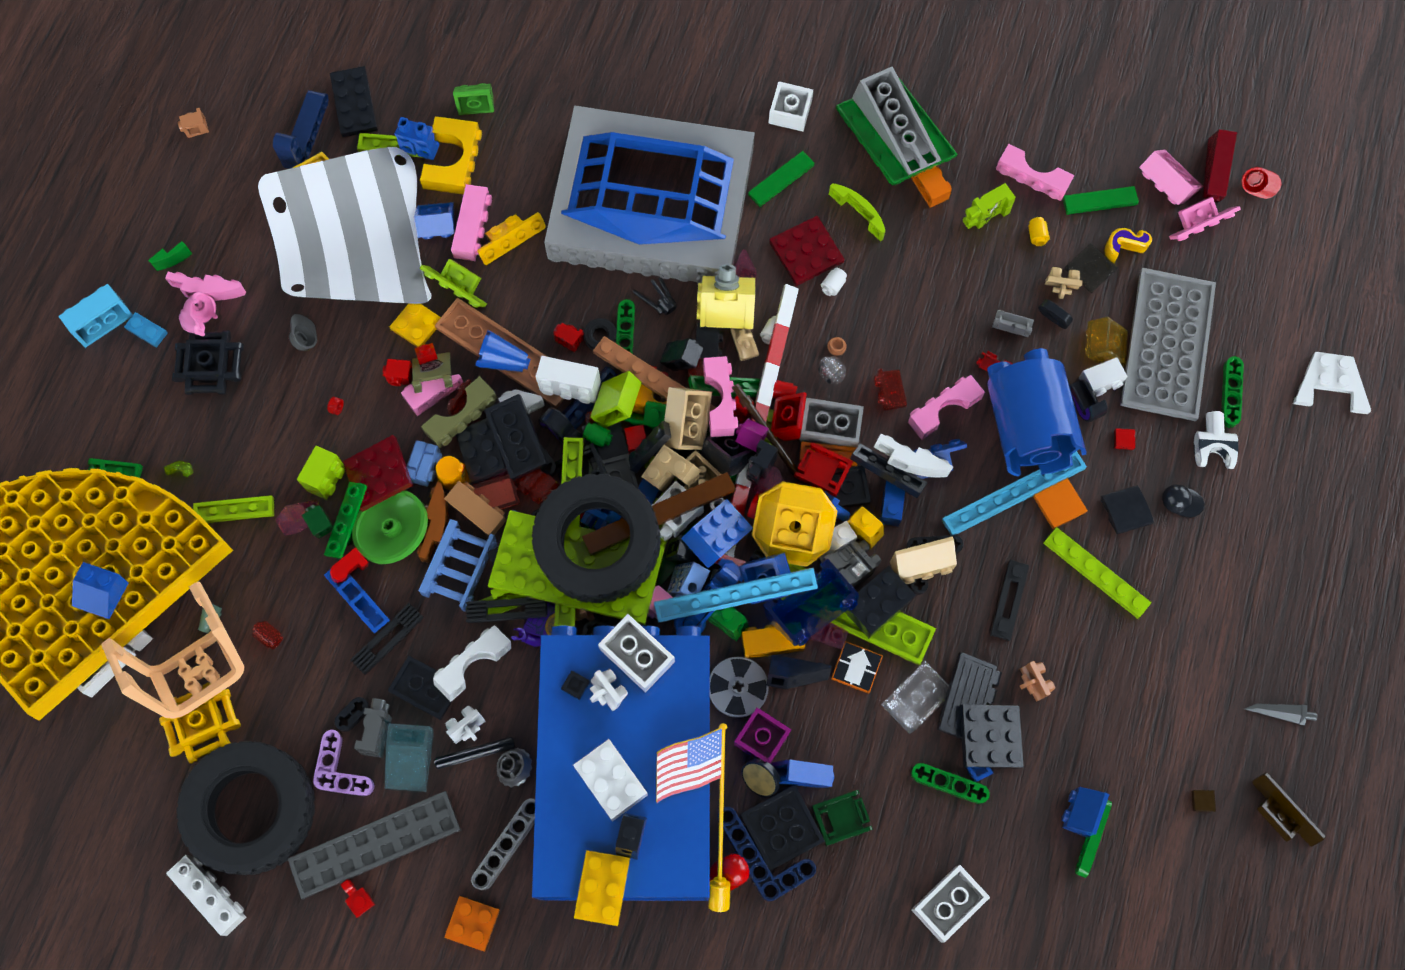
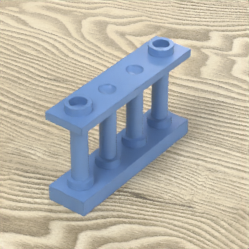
M450 519L418 590L420 594L429 598L431 593L434 594L435 592L460 602L459 607L461 610L466 612V602L474 600L473 593L489 559L487 552L497 547L495 536L490 534L488 540H484L462 532L458 521ZM455 539H461L483 547L480 558L453 549L452 545ZM451 556L475 565L476 568L473 575L469 576L447 568L444 564L447 557ZM443 574L468 583L465 593L461 594L439 586L436 582L439 575Z

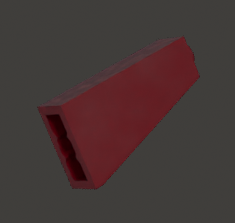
M1219 129L1208 138L1203 198L1213 197L1214 202H1219L1226 197L1237 132Z

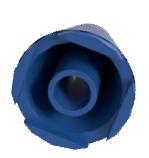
M487 330L475 366L523 372V369H528L531 359L527 358L528 354L492 331Z

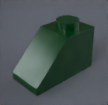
M312 505L304 510L305 513L302 514V517L313 536L320 539L332 532L334 525L320 505Z

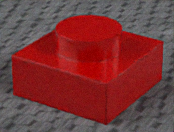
M433 343L415 348L420 365L438 359Z

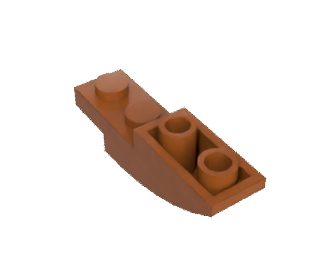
M437 482L436 486L432 487L430 503L425 506L430 525H427L424 542L420 543L417 554H419L420 560L426 563L430 562L434 548L439 545L449 520L448 502L444 499L446 493L441 482Z

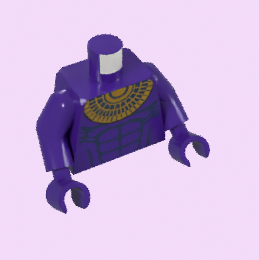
M547 602V617L528 618L523 629H513L518 631L519 636H511L512 640H521L533 647L541 646V635H552V627H554L555 603Z

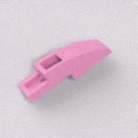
M168 272L165 277L171 286L180 288L187 298H190L197 292L208 294L215 301L233 299L246 294L239 281L224 280V278L218 275H205L204 280L198 277H187L180 272Z

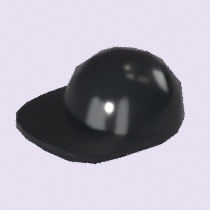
M1175 484L1165 489L1162 496L1163 504L1169 511L1184 517H1196L1204 509L1205 502L1200 494L1183 485Z

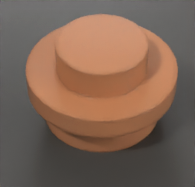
M840 337L832 338L828 342V351L835 356L842 355L846 351V342Z

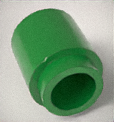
M588 423L583 433L586 441L602 448L605 445L609 446L613 438L611 430L596 423Z

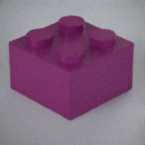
M756 707L736 738L734 746L753 758L762 759V762L771 764L789 736L791 729Z

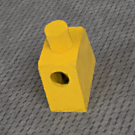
M863 506L857 509L847 520L860 541L865 540L869 544L870 549L884 535L883 523Z

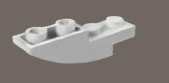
M881 434L874 445V448L890 456L888 464L912 474L926 477H947L953 468L948 461L932 455L929 450L919 447L915 453L908 446L895 442L892 437Z

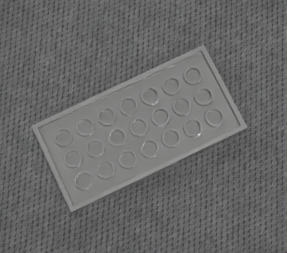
M1147 268L1140 270L1125 370L1128 377L1124 381L1120 406L1191 421L1198 420L1216 282Z

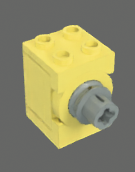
M731 264L719 266V274L716 276H703L702 283H698L697 319L700 320V327L753 329L755 278L738 277L736 275V267Z

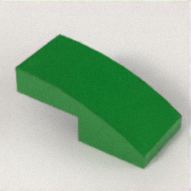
M181 241L168 253L162 248L148 261L156 271L182 262L191 256L192 252Z

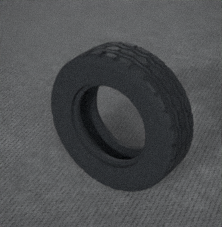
M607 474L578 476L569 482H564L556 490L554 489L541 504L532 529L533 551L541 570L550 583L560 592L586 603H602L604 601L607 603L616 601L617 598L621 599L629 595L631 591L634 592L651 575L650 572L653 571L660 552V529L650 502L639 489H636L628 481L625 482L619 477H611ZM592 509L611 510L623 517L630 527V541L623 556L612 565L601 569H588L575 564L567 557L564 548L565 533L571 522L581 513Z
M239 741V743L226 744L225 747H219L211 751V754L203 757L199 764L195 765L190 771L188 778L185 779L181 787L182 790L177 801V825L185 846L189 848L188 851L207 867L235 875L260 874L261 872H267L276 868L277 865L280 866L290 856H293L300 848L299 846L304 843L308 836V830L311 829L313 823L315 796L310 778L306 774L307 772L292 756L262 742ZM251 773L262 774L272 782L278 794L279 806L275 821L269 830L256 840L247 843H234L228 840L217 826L215 807L218 797L225 786L235 778Z

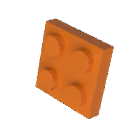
M459 896L444 938L485 952L500 910Z

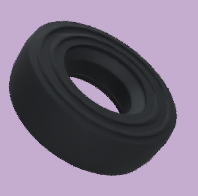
M597 318L585 326L584 342L591 350H594L600 342L593 338V333L598 329L605 330L608 334L607 338L616 343L617 330L609 320Z

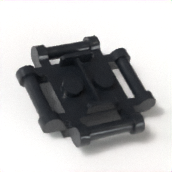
M230 330L204 332L205 336L190 333L189 340H186V343H176L175 372L172 374V381H185L186 395H193V393L226 394V380L241 381L240 362L244 344L230 342ZM233 350L232 372H227L228 352ZM193 382L217 383V385H193Z

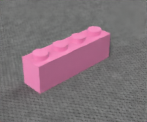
M467 184L465 186L451 247L453 257L456 259L476 261V257L479 255L477 250L481 248V244H479L480 239H483L485 233L483 225L488 220L487 207L492 202V195H489L488 187Z

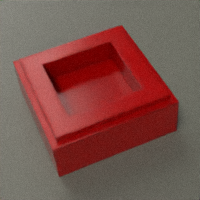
M1116 428L1114 430V449L1134 450L1135 430Z

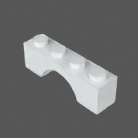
M495 625L490 629H485L478 640L470 642L463 653L455 655L450 660L448 666L440 668L435 673L433 678L434 685L451 702L466 689L464 673L467 667L479 659H490L497 662L511 649V641Z

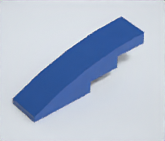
M330 570L324 574L327 580L374 634L390 621L350 574L343 583L332 581Z

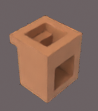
M196 108L197 112L179 116L180 121L177 122L179 129L188 138L209 132L205 116L200 108Z

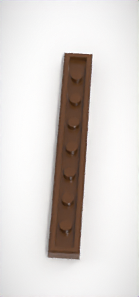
M728 472L652 505L658 526L735 492L736 488ZM622 518L582 536V539L590 556L630 539V527L625 519Z

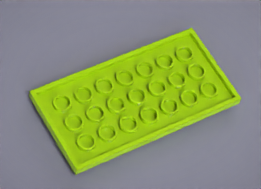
M512 510L509 511L489 579V588L618 619H623L629 614L637 623L646 624L665 547L660 546L659 557L653 571L650 572L651 575L634 592L631 591L629 595L621 599L617 598L616 601L586 603L560 592L550 583L541 570L534 555L532 545V529L535 525L534 520L536 516ZM569 525L564 538L565 553L572 562L584 568L601 569L612 565L623 556L630 539L590 556L582 536L595 530Z

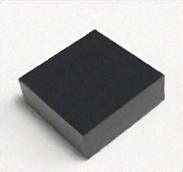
M571 670L561 690L580 700L590 684V680Z

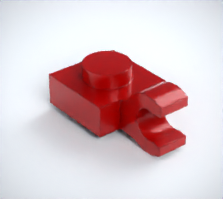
M350 879L340 884L350 896L345 902L356 918H359L375 905L364 887L357 890Z

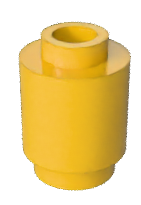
M1042 217L1031 219L1028 225L1031 243L1036 246H1043L1050 239L1047 223Z

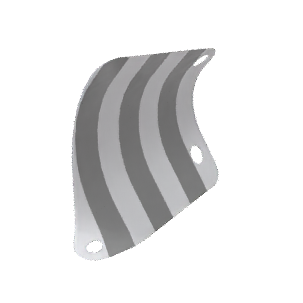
M397 147L372 149L265 174L261 177L258 189L273 236L280 270L281 287L284 292L297 297L409 304L426 303L431 299V293L423 271L419 269L421 259L414 220L417 196L416 169L413 160L405 151ZM395 156H403L406 159V164L398 165L394 160ZM276 197H281L285 200L287 206L285 212L278 213L274 209L273 200ZM295 284H302L304 289L294 292L291 290V287Z

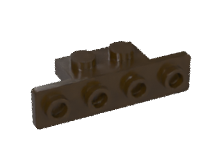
M1265 772L1252 781L1254 786L1266 798L1257 810L1286 842L1291 840L1296 833L1311 847L1326 838L1268 773Z

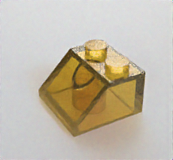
M1109 317L1088 321L1086 356L1096 363H1104L1117 357L1122 366L1126 365L1127 330Z

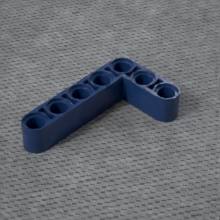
M308 90L292 134L276 133L274 135L273 148L284 168H293L309 158L328 106V94Z
M724 807L723 813L730 812L733 815V820L728 823L723 821V831L737 855L743 857L742 853L746 848L754 851V858L750 860L745 859L749 867V876L764 900L774 901L815 875V863L809 859H804L773 877L736 811L731 807ZM734 830L743 832L744 838L741 841H735L732 838ZM802 864H809L812 871L810 875L801 873L800 867ZM762 867L765 871V876L761 879L756 878L753 874L754 868ZM789 874L793 877L794 883L792 886H785L783 884L782 878L784 875ZM768 885L773 886L776 890V894L772 898L767 897L764 893V889Z

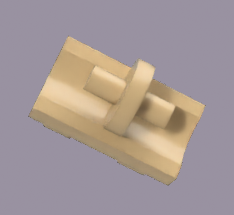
M1052 267L1049 276L1045 279V285L1056 286L1053 287L1052 292L1059 293L1058 298L1063 299L1065 294H1072V289L1078 290L1082 286L1080 271L1069 270L1068 277L1062 278V269Z
M730 329L741 361L759 356L750 329Z

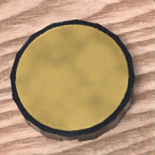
M750 759L741 771L745 784L755 794L771 797L780 787V776L777 770L770 763L762 762V759Z

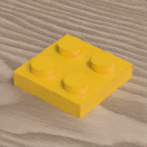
M408 303L390 325V329L418 348L424 345L437 330L435 324L441 317L422 304Z

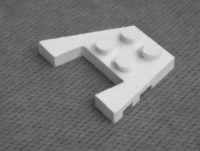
M1315 352L1311 357L1304 374L1305 377L1299 386V391L1293 404L1313 405L1314 389L1350 393V412L1369 414L1371 408L1354 357Z

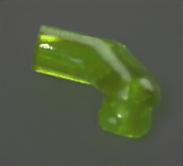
M179 460L164 466L167 475L177 471L182 472L185 477L193 474L192 465Z

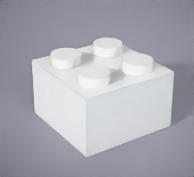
M778 82L770 109L769 124L803 132L812 103L813 89Z

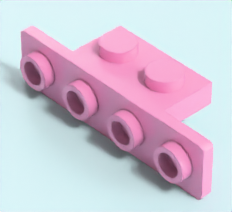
M1209 197L1178 212L1184 229L1170 235V240L1177 239L1182 241L1189 238L1188 235L1191 233L1196 234L1204 231L1205 226L1217 225L1220 223V219H1228L1235 216V212L1241 210L1240 206L1230 207L1218 213L1213 197Z

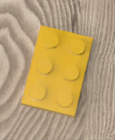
M586 850L574 919L618 926L630 858Z

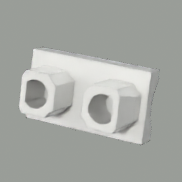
M611 669L604 672L598 670L590 680L594 685L590 688L594 694L590 700L592 703L599 701L602 706L607 703L611 710L614 711L628 695V692L622 685L616 689L612 687L611 683L615 681L616 676Z
M467 706L461 712L465 718L459 722L455 718H451L445 723L448 729L446 733L455 744L461 740L466 741L470 737L474 741L478 739L475 733L480 730L479 726L486 721L477 709L474 710L472 707Z

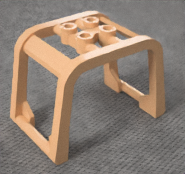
M196 582L189 586L197 603L206 611L208 617L205 620L211 631L159 665L150 666L127 652L111 638H108L101 644L122 694L165 718L173 719L190 713L235 683L244 672V664L201 582ZM216 641L231 667V671L221 678L218 671L212 666L213 660L203 651ZM197 655L196 663L199 666H195L192 669L186 664V661ZM118 660L146 677H151L161 702L140 689L133 677L126 671H122ZM178 666V674L185 681L184 687L193 696L180 705H177L164 677L165 674ZM204 677L211 685L202 690V686L197 680Z

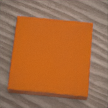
M1068 478L1033 496L1052 529L1088 511Z

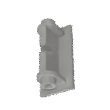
M997 310L992 327L1029 337L1032 332L1034 319Z

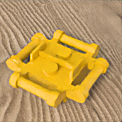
M209 682L203 684L202 690L211 684ZM224 689L182 717L171 719L162 716L159 718L160 724L164 727L170 747L168 751L171 757L178 756L185 751L189 763L192 764L198 758L211 753V751L230 744L226 732L240 728L241 724L239 719H236L230 700L231 693L229 689ZM188 693L179 698L174 697L177 705H180L193 696L191 693ZM222 700L228 719L226 723H224L216 703ZM173 722H174L175 729H176V732H177L178 739H179V742H180V743H177L176 736H175V733H174V730H173V726H172V723H173ZM216 736L219 737L218 741L196 751L193 750L194 746Z

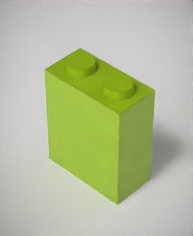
M630 371L602 382L591 418L605 428L630 418L642 382Z

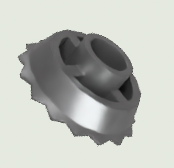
M515 748L501 755L497 762V776L504 786L511 788L513 786L519 787L530 776L532 760L529 758V753H526L524 749Z

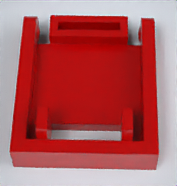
M811 442L809 448L812 450L807 449L797 468L799 472H795L794 477L813 487L822 488L824 492L836 497L853 461ZM837 468L844 470L838 484L832 481Z

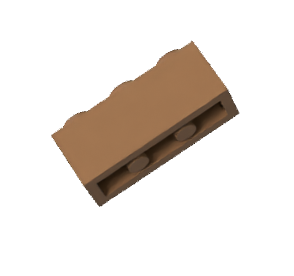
M458 481L444 499L486 534L495 535L507 521L503 517L505 512L497 506L493 509L488 504L490 500L482 494L477 496L473 492L475 488L468 482L463 484Z

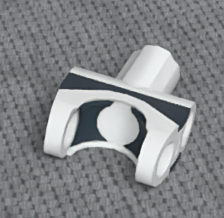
M1220 411L1206 413V432L1197 431L1195 433L1194 454L1198 467L1206 466L1209 453L1212 452L1219 454L1223 458L1227 469H1234L1236 465L1238 436L1237 434L1224 432V413Z

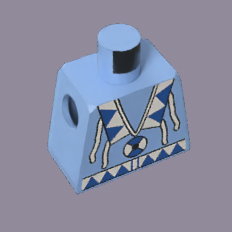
M695 562L676 565L667 592L673 597L700 592L710 570Z

